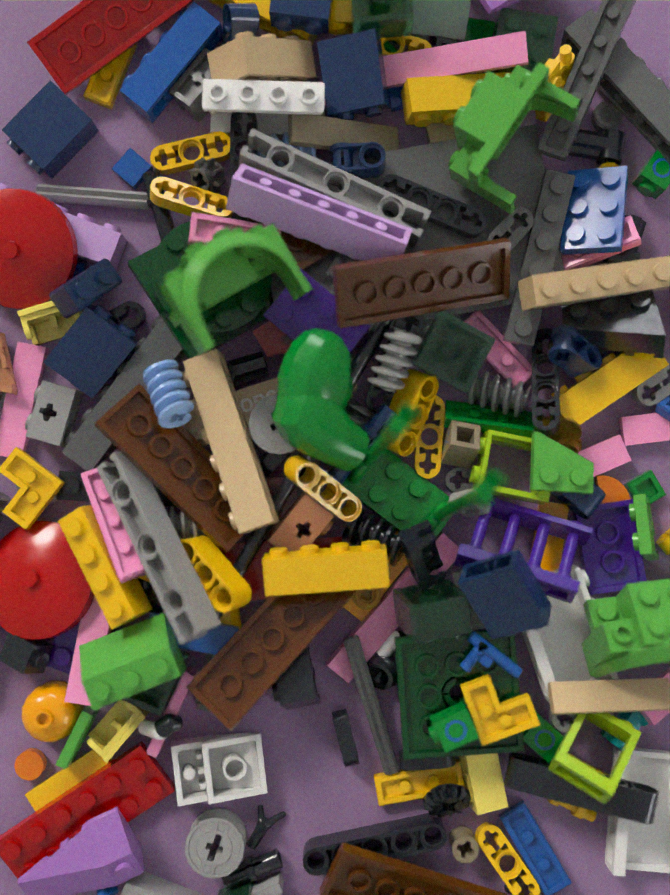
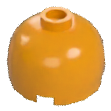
M51 680L39 685L27 696L22 706L21 719L25 730L33 738L41 742H56L71 734L84 709V705L64 702L68 683Z

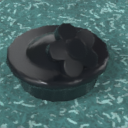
M384 656L370 658L367 665L374 687L386 690L395 686L398 683L396 664Z

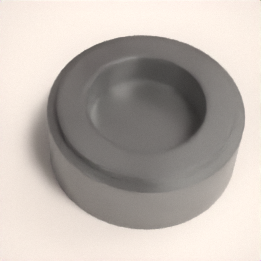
M604 101L598 104L591 116L592 125L600 132L606 129H615L622 120V113L611 101Z

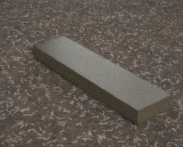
M310 114L288 115L289 145L329 150L331 145L341 142H377L383 146L385 151L399 149L398 127Z

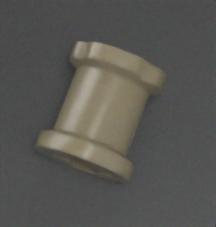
M459 825L451 830L449 842L455 859L465 864L473 862L479 854V847L472 830L464 825Z

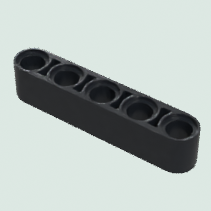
M512 752L509 754L504 785L510 789L643 824H653L659 791L651 786L620 779L613 796L605 804H602L548 770L551 761L548 763L545 759L522 753ZM602 774L603 776H605V777H607V778H609V776H610V775Z
M429 813L317 836L305 843L303 867L308 874L313 876L327 874L342 842L399 859L441 849L446 843L447 834L442 819L438 815L432 816ZM430 827L439 829L433 836L425 834V831ZM401 833L410 835V838L405 842L396 840V837ZM374 839L381 842L379 847L371 848L367 845L370 840ZM313 852H319L324 857L320 860H314L309 855Z

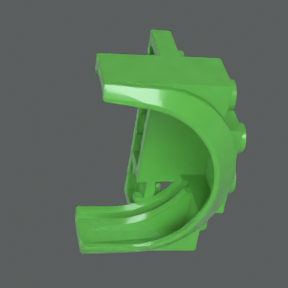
M538 62L532 72L517 64L511 74L507 73L504 78L488 71L483 80L479 79L475 83L470 94L471 99L465 107L461 106L453 119L457 147L461 151L456 150L450 158L448 166L451 179L495 204L510 215L516 209L514 207L516 195L499 186L487 176L489 169L486 166L489 161L499 158L530 110L545 111L571 122H574L579 112L580 99L550 83V68Z
M273 223L265 228L259 224L247 232H243L240 226L230 231L229 227L223 228L212 236L213 240L203 245L200 241L185 250L186 254L180 258L181 263L177 269L164 276L166 281L162 284L160 290L173 310L169 318L175 328L182 325L199 355L207 352L214 346L202 320V312L274 272L281 278L294 301L312 290ZM247 258H251V259H255V260H254L253 262H251V264H250V262H249V260H248Z
M670 579L630 583L615 597L591 599L584 602L583 606L591 634L581 645L590 676L600 678L626 669L670 662Z

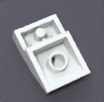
M260 732L216 734L170 741L178 807L208 801V804H215L268 793Z

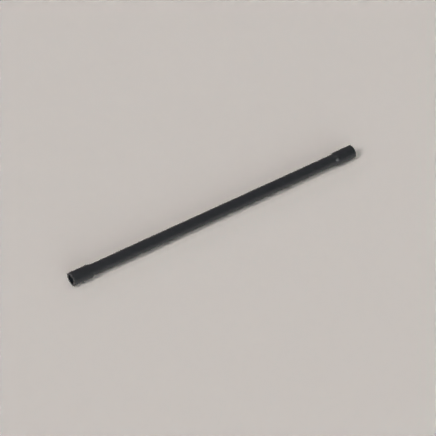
M393 320L376 322L351 363L352 390ZM301 452L298 453V455H301L310 461L313 459L312 457L307 456ZM306 466L300 469L298 477L304 474ZM286 476L272 498L278 517L297 486ZM274 524L251 533L233 564V567L242 577H244ZM214 608V610H215V612H216V614H217V616H218V618H219V620H220L221 617H222V615H223L224 613L219 612L218 610H216V609Z

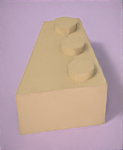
M241 32L235 35L236 39L207 53L211 79L306 82L316 77L311 41L299 40L298 36L277 38L276 34H264L258 37L253 36V32Z

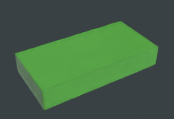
M87 706L82 710L57 760V766L66 769L74 762L99 712L98 709L92 710L91 706Z

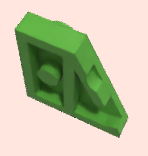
M540 432L531 433L530 491L575 494L593 493V462Z
M646 494L633 495L634 504H629L631 521H636L637 533L632 534L634 550L640 551V555L647 561L660 560L659 552L655 550V529L649 498Z

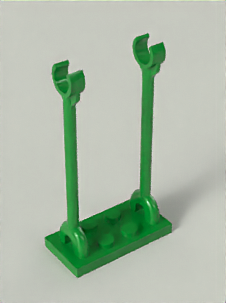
M405 401L383 429L380 437L368 450L362 463L352 470L342 486L354 494L361 501L362 505L379 518L384 519L390 526L392 524L395 525V530L398 532L428 519L436 539L451 516L472 505L475 507L479 505L482 509H486L493 501L490 497L508 479L496 469L491 468L474 489L449 503V496L426 478L419 476L413 468L387 449L393 441L398 442L411 422L420 413Z

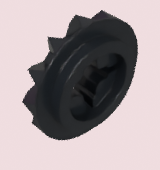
M449 783L439 785L430 790L424 796L423 803L429 815H438L439 818L445 815L451 817L452 814H460L462 809L468 808L471 797L466 787Z

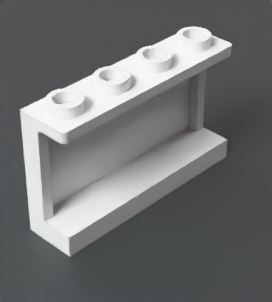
M203 79L202 108L204 111H210L211 114L210 133L220 131L230 137L232 112H245L256 114L259 132L270 137L272 133H276L277 137L282 139L284 132H287L289 135V114L325 116V83ZM242 114V119L237 120L242 126V135L236 134V137L248 136L246 125L248 122H252V120L248 119L247 114Z
M575 565L572 566L570 576L572 579L580 581V585L572 603L547 596L552 605L549 626L538 630L522 632L543 696L549 703L547 685L549 682L619 679L616 672L600 678L592 677L589 674L581 643L591 634L583 604L586 600L594 598H590L587 589L590 586V582L586 572ZM559 568L550 572L557 573Z
M613 746L611 772L622 751L616 746ZM634 748L621 779L645 784L659 791L653 824H643L608 815L605 864L613 876H625L626 870L670 873V751Z

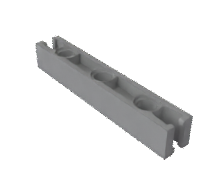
M253 128L248 135V147L244 145L239 155V167L241 164H245L411 228L412 232L407 245L413 248L423 232L422 228L431 213L430 210ZM254 149L267 157L263 158L257 156L255 154H252V151ZM282 161L286 166L278 167L273 162ZM336 186L341 192H332L328 187ZM388 210L392 212L395 218L385 216L383 211ZM401 219L417 224L418 229L416 230L415 228L407 225L406 223L402 222Z
M121 451L114 452L109 456L111 461L114 462H103L97 467L101 479L180 645L202 638L207 634V631L220 626L221 622L152 482Z

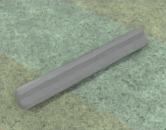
M38 184L36 186V193L45 196L52 202L149 209L147 192Z

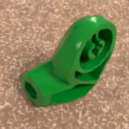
M313 328L301 333L292 342L278 374V398L272 420L284 441L293 448L342 471H351L362 463L368 451L369 438L367 432L358 426L344 410L352 396L351 356L342 338L329 330Z

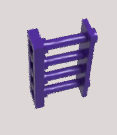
M492 495L490 499L493 501L489 513L478 516L470 544L460 543L454 566L463 568L466 564L512 551L519 526L527 527L537 531L527 564L546 596L572 603L580 585V581L572 579L570 576L577 545H586L593 528L585 526L582 522L576 520L568 521L500 500ZM491 517L508 522L498 554L484 551L481 548ZM548 535L566 540L557 573L543 570L540 566Z

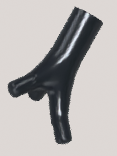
M263 805L257 807V824L246 842L250 849L255 850L267 831L277 821L286 816L284 811L266 818Z

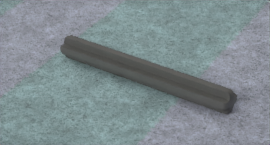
M352 635L344 639V646L384 774L392 775L399 771V765L360 639L357 635Z

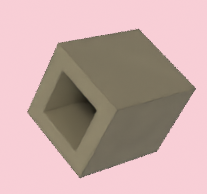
M452 420L443 438L441 463L470 469L480 450L481 426Z

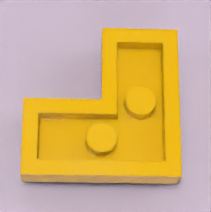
M15 447L0 466V473L15 483L20 489L2 512L25 530L30 529L65 482L24 450Z
M488 674L460 684L482 746L540 725L528 693L499 703Z

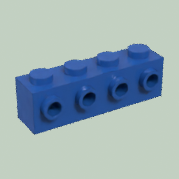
M194 1L188 8H184L179 13L177 21L172 28L166 30L160 36L158 44L152 52H148L143 56L140 66L133 75H128L123 81L120 92L126 103L153 123L173 99V96L168 91L205 47L213 51L219 44L223 31L221 22Z

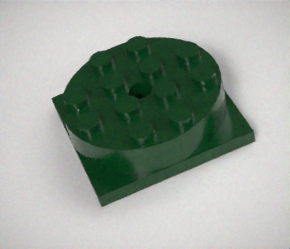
M190 221L174 228L163 238L158 246L128 261V267L188 359L199 354L182 325L175 328L169 316L173 310L162 294L160 287L166 281L164 276L177 269L181 263L180 258L186 254L185 250L192 246L188 245ZM247 258V259L249 260L250 264H251V262H253V261L255 260V259ZM271 274L201 313L202 320L214 343V346L207 352L221 347L268 320L263 315L274 303L271 291Z
M446 629L427 635L394 637L398 681L397 694L400 708L404 760L524 751L523 731L484 746L481 745L479 738L446 753L441 743L435 746L428 728L433 726L429 716L459 702L464 703L469 713L463 693L457 696L449 694L450 689L457 685V682L462 684L488 674L499 703L520 695L519 677L514 678L495 662L487 668L479 661H476L477 663L473 666L470 673L460 667L462 661L467 658V655L471 653L470 651L474 647L467 641L473 631L464 632V629ZM487 630L475 631L518 665L515 634L510 637L504 636L492 639ZM480 642L478 650L486 648L487 645L484 642Z

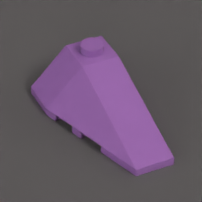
M115 807L89 819L81 826L82 831L72 839L66 838L60 843L59 850L51 856L42 858L18 878V885L26 895H72L114 887L144 873L142 845L119 808Z

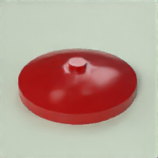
M24 189L0 190V305L14 309H25L52 301L49 293L72 279L76 269L78 250L73 228L62 210L45 196Z
M41 520L35 521L30 529L25 530L18 526L10 531L0 541V626L12 635L30 640L54 638L76 626L89 610L95 595L59 523Z

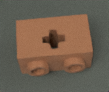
M303 491L281 518L280 522L267 536L268 541L275 547H287L288 551L300 550V547L304 545H314L313 542L319 534L324 536L330 530L334 523L331 520L334 515ZM308 522L307 527L309 531L307 533L301 531L297 534L298 529L296 525L298 523L304 525Z

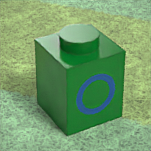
M658 149L649 157L632 183L642 195L654 199L660 196L670 184V164Z
M459 702L429 716L433 726L429 727L428 730L435 746L441 743L445 753L480 738L463 702Z
M535 710L540 725L523 731V739L526 744L549 763L555 756L564 735Z

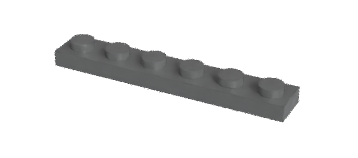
M636 0L601 1L563 88L564 91L580 99L578 115L574 122L552 114L538 145V153L564 162L566 161Z
M546 169L544 172L533 216L534 223L530 229L518 281L531 275L552 272L575 175ZM517 281L503 341L532 348L543 308L522 311Z

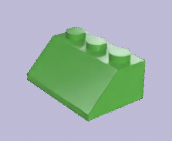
M165 612L79 646L81 681L92 710L180 677L187 669Z

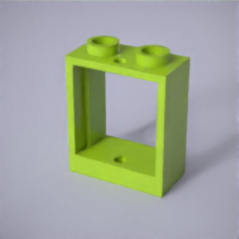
M494 430L484 432L482 437H480L477 465L472 466L470 473V482L473 483V489L487 472L491 444L531 452V438ZM501 486L493 493L496 496L539 505L548 503L550 498V492L531 491L530 493Z
M610 713L575 714L548 770L602 804H605L613 796L642 732L635 729L627 720L618 719ZM584 719L625 743L609 778L568 754Z

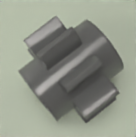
M201 158L194 162L195 167L189 170L192 186L214 193L221 191L220 186L227 181L224 178V167L216 162L215 158L207 161Z

